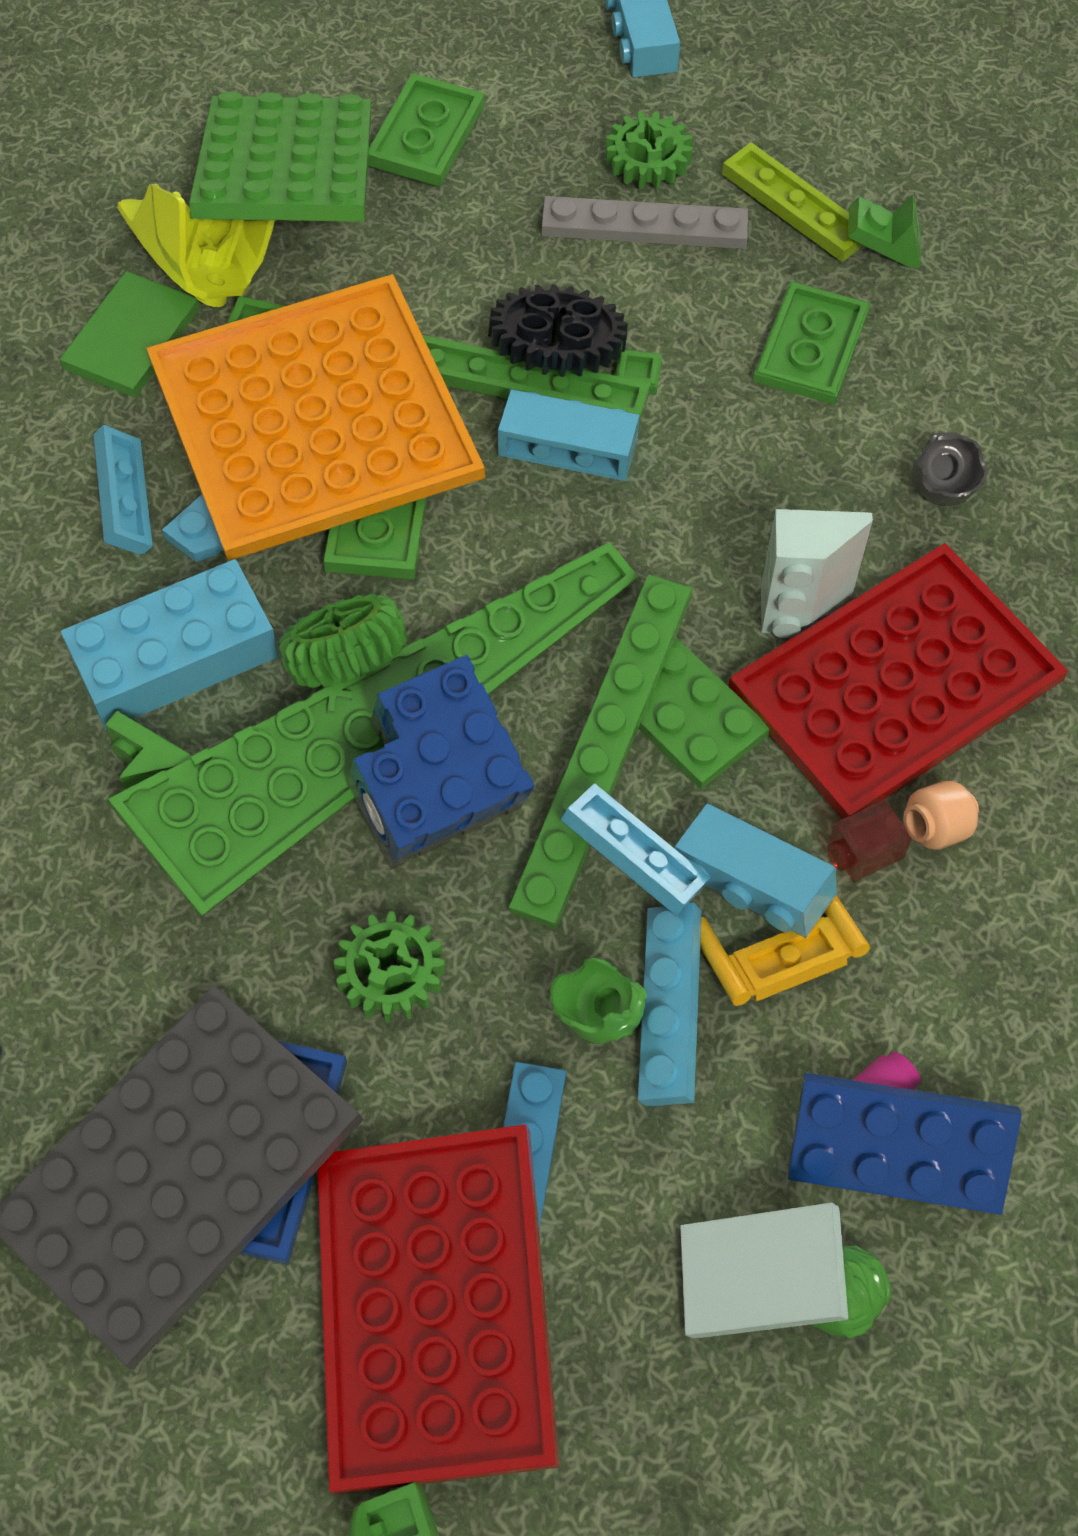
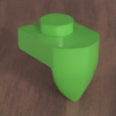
M414 1482L358 1504L350 1516L348 1536H439L423 1484Z

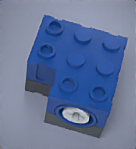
M468 654L378 693L371 724L377 736H381L385 745L376 752H367L353 760L348 785L390 870L405 864L407 859L416 855L422 856L449 843L456 836L461 834L464 836L492 823L495 818L503 814L509 815L521 809L535 786L527 770L524 771L519 761L520 756L505 727L501 726L496 716L497 711L483 684L479 683L474 673L475 668Z

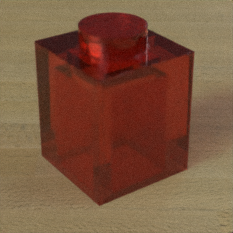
M885 799L836 822L829 840L828 853L835 867L839 871L846 870L852 881L856 882L904 859L912 838Z

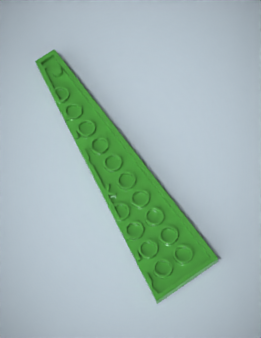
M608 542L557 568L555 572L526 584L524 588L505 598H499L485 605L483 609L466 618H460L422 640L421 638L403 647L397 655L392 656L389 663L379 665L376 671L364 673L361 678L349 679L344 684L338 682L313 693L304 701H298L278 711L276 715L263 722L233 734V737L192 755L190 759L167 771L163 770L108 798L107 803L197 915L202 918L355 799L348 785L354 758L367 752H376L385 745L381 736H377L371 724L378 693L468 654L475 668L474 673L479 683L483 684L487 694L490 695L632 585L639 576L615 547Z

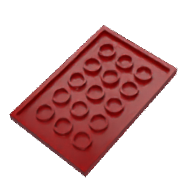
M944 543L729 678L728 687L761 718L769 728V735L843 821L848 824L1064 681L1068 670L964 561Z
M524 1124L333 1152L318 1169L329 1492L338 1495L403 1487L414 1482L430 1484L560 1468L531 1134L528 1126Z

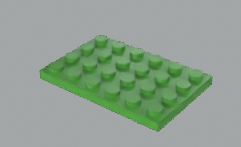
M223 92L218 96H212L189 202L191 219L365 222L371 99H362V97L354 94L342 95L339 98H322V96L314 93L303 94L298 98L282 97L280 94L272 92L263 93L258 97L242 96L237 92Z

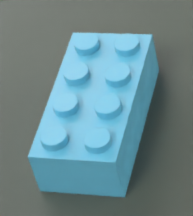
M236 559L61 630L71 659L105 731L107 730L105 724L116 711L130 719H134L279 657L273 628Z

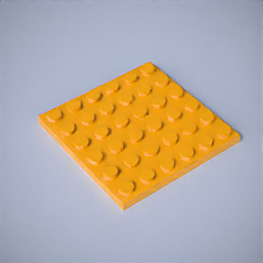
M393 274L146 348L150 363L227 561L485 479V467Z

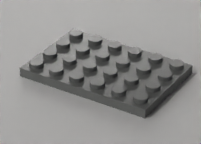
M214 985L0 1204V1238L126 1367L133 1370L364 1119L358 1111Z

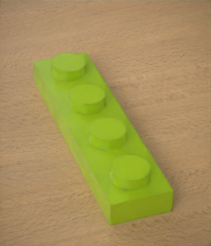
M752 142L723 162V176L842 263L864 246L848 238V211Z

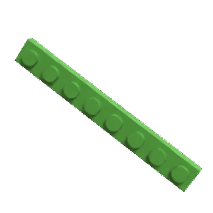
M648 574L509 906L510 913L557 930L591 847L588 842L562 822L561 818L567 808L594 783L608 795H612L692 599L691 587Z

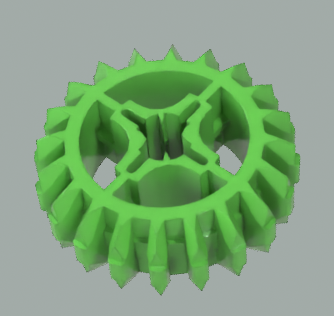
M369 594L365 597L357 595L348 600L342 598L337 603L326 604L320 610L311 611V614L307 617L299 618L296 625L289 626L279 640V649L282 654L281 660L286 671H289L292 680H295L298 685L316 688L320 685L329 687L338 682L344 684L349 679L361 678L364 673L376 671L379 665L389 663L392 656L397 655L402 650V646L407 642L405 621L400 609H397L394 600H390L388 596Z

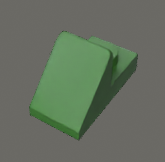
M911 195L894 213L859 196L849 206L848 238L909 268H919L921 263V230L915 196Z
M116 711L105 724L112 742V751L129 764L120 776L124 790L163 770L167 771L190 759L192 756L119 711Z

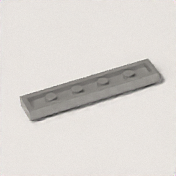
M545 196L542 236L746 249L748 208Z

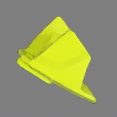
M149 184L144 199L121 200L117 206L140 243L165 273L183 290L194 295L200 302L212 307H222L226 304L228 297L243 296L246 293L253 275L263 262L275 220L191 219L190 208L181 197V194L179 192L171 193L160 188L158 184Z

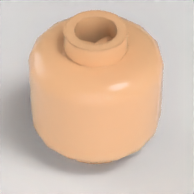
M941 781L918 789L910 795L904 811V825L913 840L930 850H940L965 841L974 834L978 825V803L975 797L958 782Z

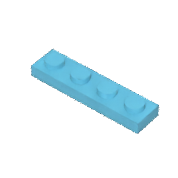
M694 902L689 903L677 916L665 906L648 908L644 970V988L646 989L647 997L642 1016L638 1101L645 1106L694 1103L702 910Z

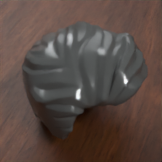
M957 432L932 434L925 448H922L921 456L913 463L912 485L928 501L939 506H953L965 502L981 488L987 479L988 469L984 462L981 446L977 441Z

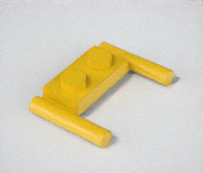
M837 895L824 912L827 917H821L806 938L790 930L789 932H783L735 951L729 956L707 919L701 917L700 949L733 1005H743L752 996L757 1002L844 967L847 965L849 957L859 958L870 950L869 943Z

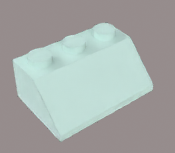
M775 510L761 582V633H773L779 638H793L838 610L852 598L873 521L872 513Z

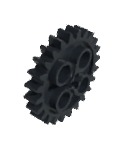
M552 284L550 290H544L541 286L535 285L534 292L521 287L519 288V296L508 292L506 293V300H496V307H491L488 337H492V347H499L498 354L500 356L511 355V364L525 362V370L527 371L537 366L541 368L542 375H547L550 370H557L559 376L564 377L566 370H572L577 376H582L583 369L585 368L593 373H598L599 365L610 368L612 360H620L621 352H625L628 323L623 322V313L616 312L615 304L604 305L605 297L603 296L591 299L589 298L590 291L586 290L577 294L574 293L573 286H569L565 291H559L556 284ZM565 313L561 320L556 346H551L555 340L558 318L560 314Z

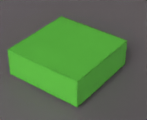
M625 349V352H621L616 376L649 382V394L657 395L662 354Z

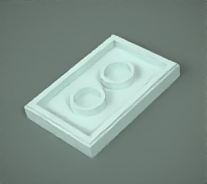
M834 1203L680 1225L686 1336L704 1338L848 1320L839 1206Z

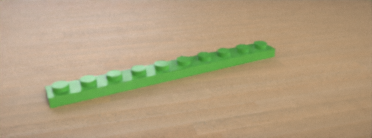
M239 296L227 324L278 309L285 305ZM422 335L446 386L508 399L511 389L523 392H536L543 396L568 401L576 400L584 404L609 409H621L629 413L639 414L640 427L649 397V382L601 372L593 373L587 369H583L582 376H577L572 370H566L564 377H560L557 370H550L547 375H542L540 367L536 366L527 371L525 370V362L511 364V355L500 356L497 350Z

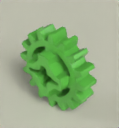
M640 111L636 120L624 116L622 126L613 124L611 134L606 136V164L612 165V174L614 176L624 174L623 183L628 184L633 180H637L638 186L641 189L645 187L646 182H652L656 189L660 188L662 180L674 184L676 174L685 176L687 165H691L692 135H685L686 126L684 124L674 126L673 116L661 120L659 119V112L656 111L652 114V117H645V114Z
M394 911L388 912L386 922L379 923L373 914L368 915V928L363 930L360 926L353 924L350 929L354 940L352 942L340 940L338 943L340 954L344 956L334 959L335 972L341 974L336 979L339 992L349 991L346 998L351 1009L363 1003L364 1016L369 1020L377 1010L383 1011L385 1023H391L394 1011L400 1010L407 1020L411 1019L412 1005L418 1004L420 1007L427 1009L430 1007L427 991L440 993L442 989L441 980L436 977L445 974V960L439 958L443 954L442 944L440 941H431L432 929L429 925L423 926L417 931L415 929V916L411 914L403 923L396 921ZM412 946L421 954L424 967L419 965L418 959L410 957ZM392 961H397L399 966L391 965ZM381 966L389 967L387 971L381 970ZM357 967L369 975L367 988L356 975Z

